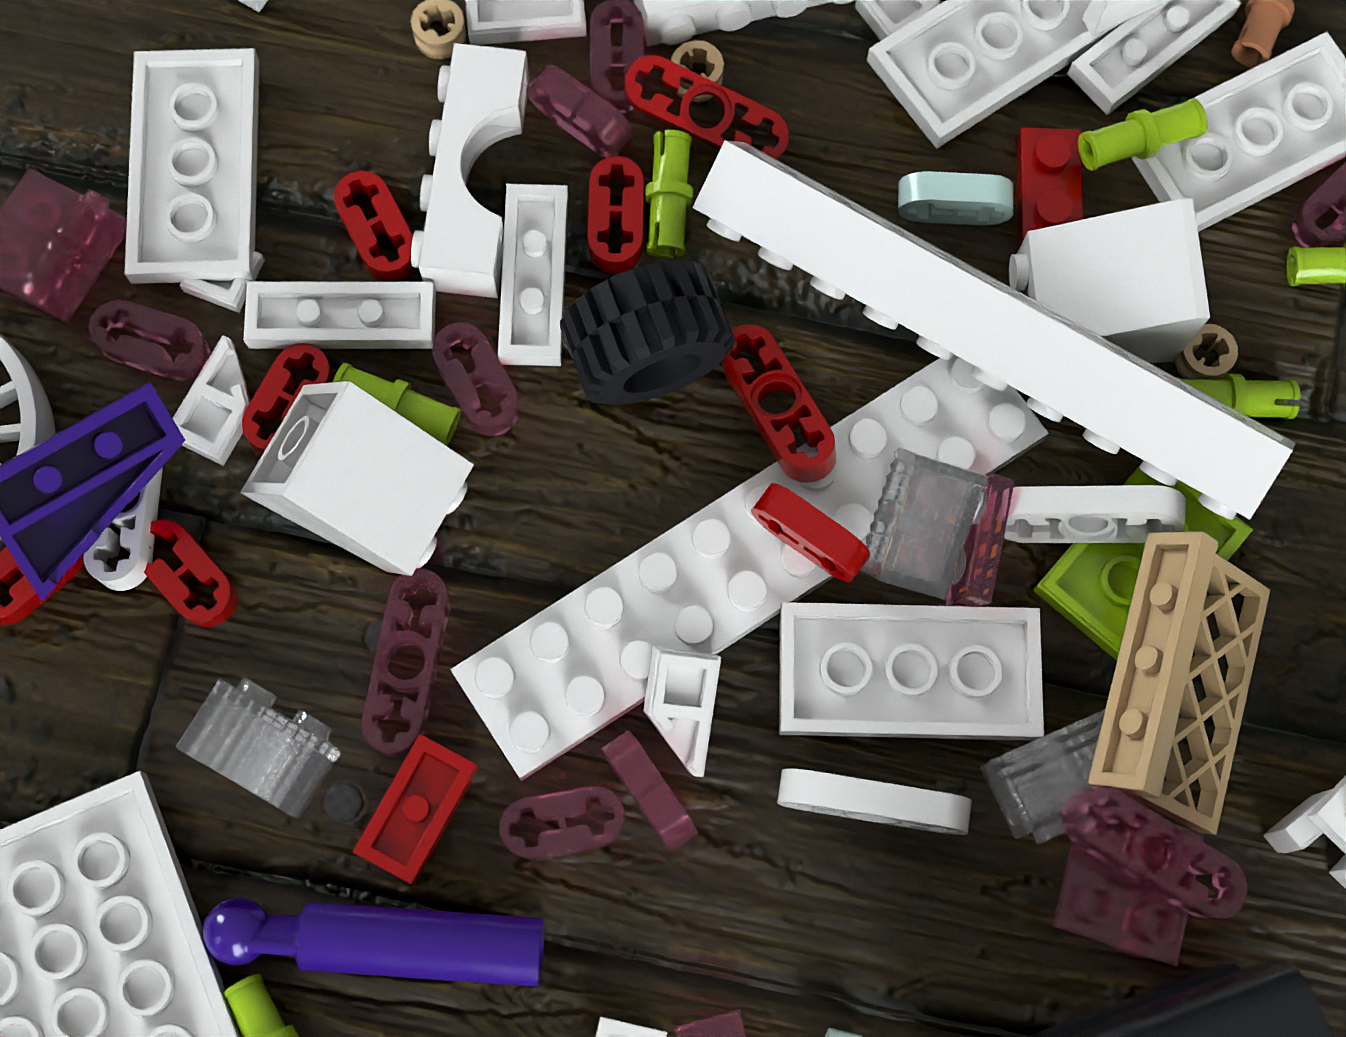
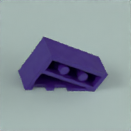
M151 383L142 385L0 465V537L42 601L57 586V583L77 560L98 540L101 533L126 505L130 504L186 441Z

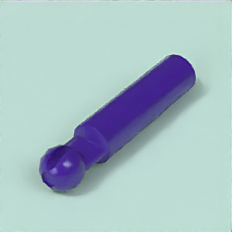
M238 897L226 899L213 908L206 917L203 926V941L207 951L219 962L232 966L249 964L261 954L294 956L299 970L537 987H539L541 980L545 918L307 902L299 915L296 916L267 914L257 902Z

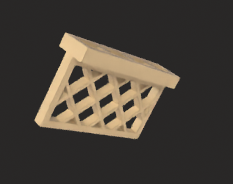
M1205 532L1148 533L1088 784L1103 792L1124 794L1199 833L1217 835L1270 589L1216 554L1218 541ZM1238 593L1244 596L1239 622H1237L1231 599ZM1212 612L1215 614L1220 637L1212 641L1206 619ZM1224 654L1229 666L1225 683L1223 682L1217 660ZM1198 674L1201 675L1206 693V698L1199 703L1192 679ZM1212 715L1215 730L1212 743L1209 744L1204 721ZM1186 736L1192 760L1183 765L1177 743ZM1198 778L1201 792L1196 810L1189 785Z

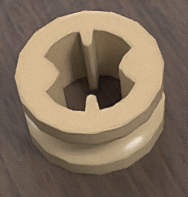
M425 0L413 11L411 24L416 46L426 56L434 59L451 58L454 43L465 44L467 32L463 12L455 2L451 0ZM440 20L444 27H448L449 33L438 36L434 29L431 30L430 24Z
M693 40L685 42L676 49L672 55V62L690 70L693 69V63H702L706 65V75L701 73V76L722 86L724 61L721 53L714 45L706 41ZM680 81L677 95L683 98L691 85ZM702 94L696 96L691 102L707 101L713 96Z
M1204 324L1176 358L1175 365L1179 374L1184 379L1221 380L1234 366L1238 358V346L1234 337L1226 329L1215 324ZM1201 343L1209 345L1208 353L1214 349L1219 356L1210 367L1203 365L1204 357L1198 361L1193 354Z

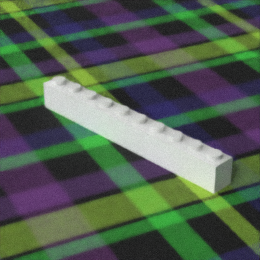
M724 141L692 207L710 217L707 227L719 235L733 241H740L741 237L744 236L760 245L761 248L758 255L767 262L785 270H791L794 264L813 275L810 284L819 291L843 300L845 294H848L864 303L866 306L863 314L874 322L893 330L897 328L898 324H901L919 334L920 336L916 343L931 354L946 360H950L952 354H955L973 364L974 367L971 374L981 382L1001 391H1004L1007 385H1010L1030 396L1026 405L1038 414L1055 422H1060L1063 416L1082 425L1086 428L1082 436L1093 445L1112 454H1117L1121 447L1141 458L1143 462L1140 465V469L1159 482L1174 487L1177 481L1180 480L1201 492L1198 501L1222 517L1233 520L1235 515L1239 513L1251 519L1294 449L1295 442L745 142Z

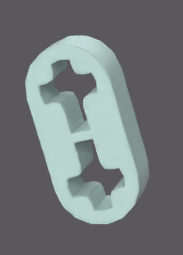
M931 171L908 174L899 181L898 212L904 219L921 223L995 225L1003 223L1013 216V182L1003 176L992 174Z

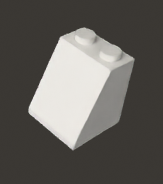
M1180 198L1028 231L1017 254H1012L1010 257L1009 281L1011 288L1020 291V293L1148 363L1174 362L1210 318L1193 198Z
M350 381L309 384L302 387L240 493L386 572L412 576L415 569L421 568L433 554L437 544V538L434 535L446 514L453 512L463 500L467 491L465 480L474 464Z

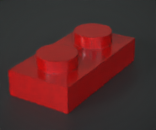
M1021 127L1016 138L1018 248H1020L1028 231L1083 220L1082 165L1078 150V138L1081 130Z
M419 734L354 848L353 853L414 886L479 770L478 765Z

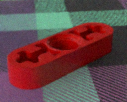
M657 55L641 57L630 66L626 74L624 93L627 101L635 110L676 130L686 132L691 137L718 150L721 149L725 141L721 135L730 126L734 117L735 107L745 111V114L738 123L751 129H755L761 122L771 126L768 136L776 141L774 148L765 146L761 149V152L777 159L783 154L788 145V127L785 120L777 112L666 58ZM652 69L657 70L663 74L661 85L675 93L679 89L680 81L691 85L680 101L678 116L666 111L672 104L673 99L665 95L656 93L651 101L643 99L640 96L642 86L635 82L636 76L648 77ZM708 94L719 100L723 108V117L717 126L706 129L697 126L692 121L689 115V105L696 96ZM737 130L733 133L732 141L745 142L751 146L752 139L748 135Z
M742 325L732 329L735 343L730 354L722 361L724 374L780 467L788 477L798 482L811 483L825 478L833 470L836 463L835 437L832 429L771 333L757 325ZM749 350L752 355H759L763 374L755 378L754 369L745 357L739 358L740 352ZM775 391L787 392L795 399L793 406L788 411L780 414L766 412L761 408L760 403L766 395ZM799 426L806 444L810 448L817 447L818 455L808 458L804 452H797L795 437L792 431Z

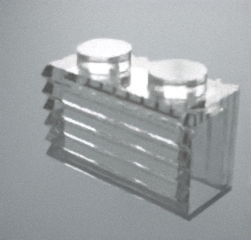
M898 447L894 452L895 460L890 464L891 472L886 476L887 484L882 488V497L878 500V509L874 512V521L870 524V533L866 537V547L870 551V557L861 568V571L881 582L946 600L951 585L958 583L964 574L967 563L964 546L971 525L976 524L986 510L988 497L984 487L988 476Z
M244 677L237 688L219 679L175 748L299 820L304 815L306 807L311 803L313 796L318 792L327 773L332 769L334 762L341 753L337 747L327 741L333 730L301 710H298L293 720L285 717L271 708L277 699L275 695Z
M1105 710L994 758L980 767L1014 839L1032 832L1037 844H1040L1073 829L1074 827L1068 816L1091 805L1097 818L1133 801L1132 798L1124 794L1103 792L1088 784Z

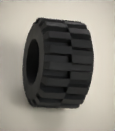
M693 261L653 263L617 274L599 283L579 297L575 303L567 308L563 313L564 317L560 320V329L586 398H589L594 403L631 404L676 391L700 379L714 369L730 354L735 343V337L708 270L705 266H701L700 263Z

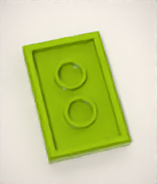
M1140 465L1122 485H1160L1181 492L1186 499L1184 532H1205L1217 540L1216 554L1227 561L1253 531L1251 527L1236 515L1233 520L1227 519L1203 506L1198 501L1201 492L1180 480L1177 481L1174 487L1159 482L1140 469ZM1072 543L1033 591L1117 661L1145 543Z

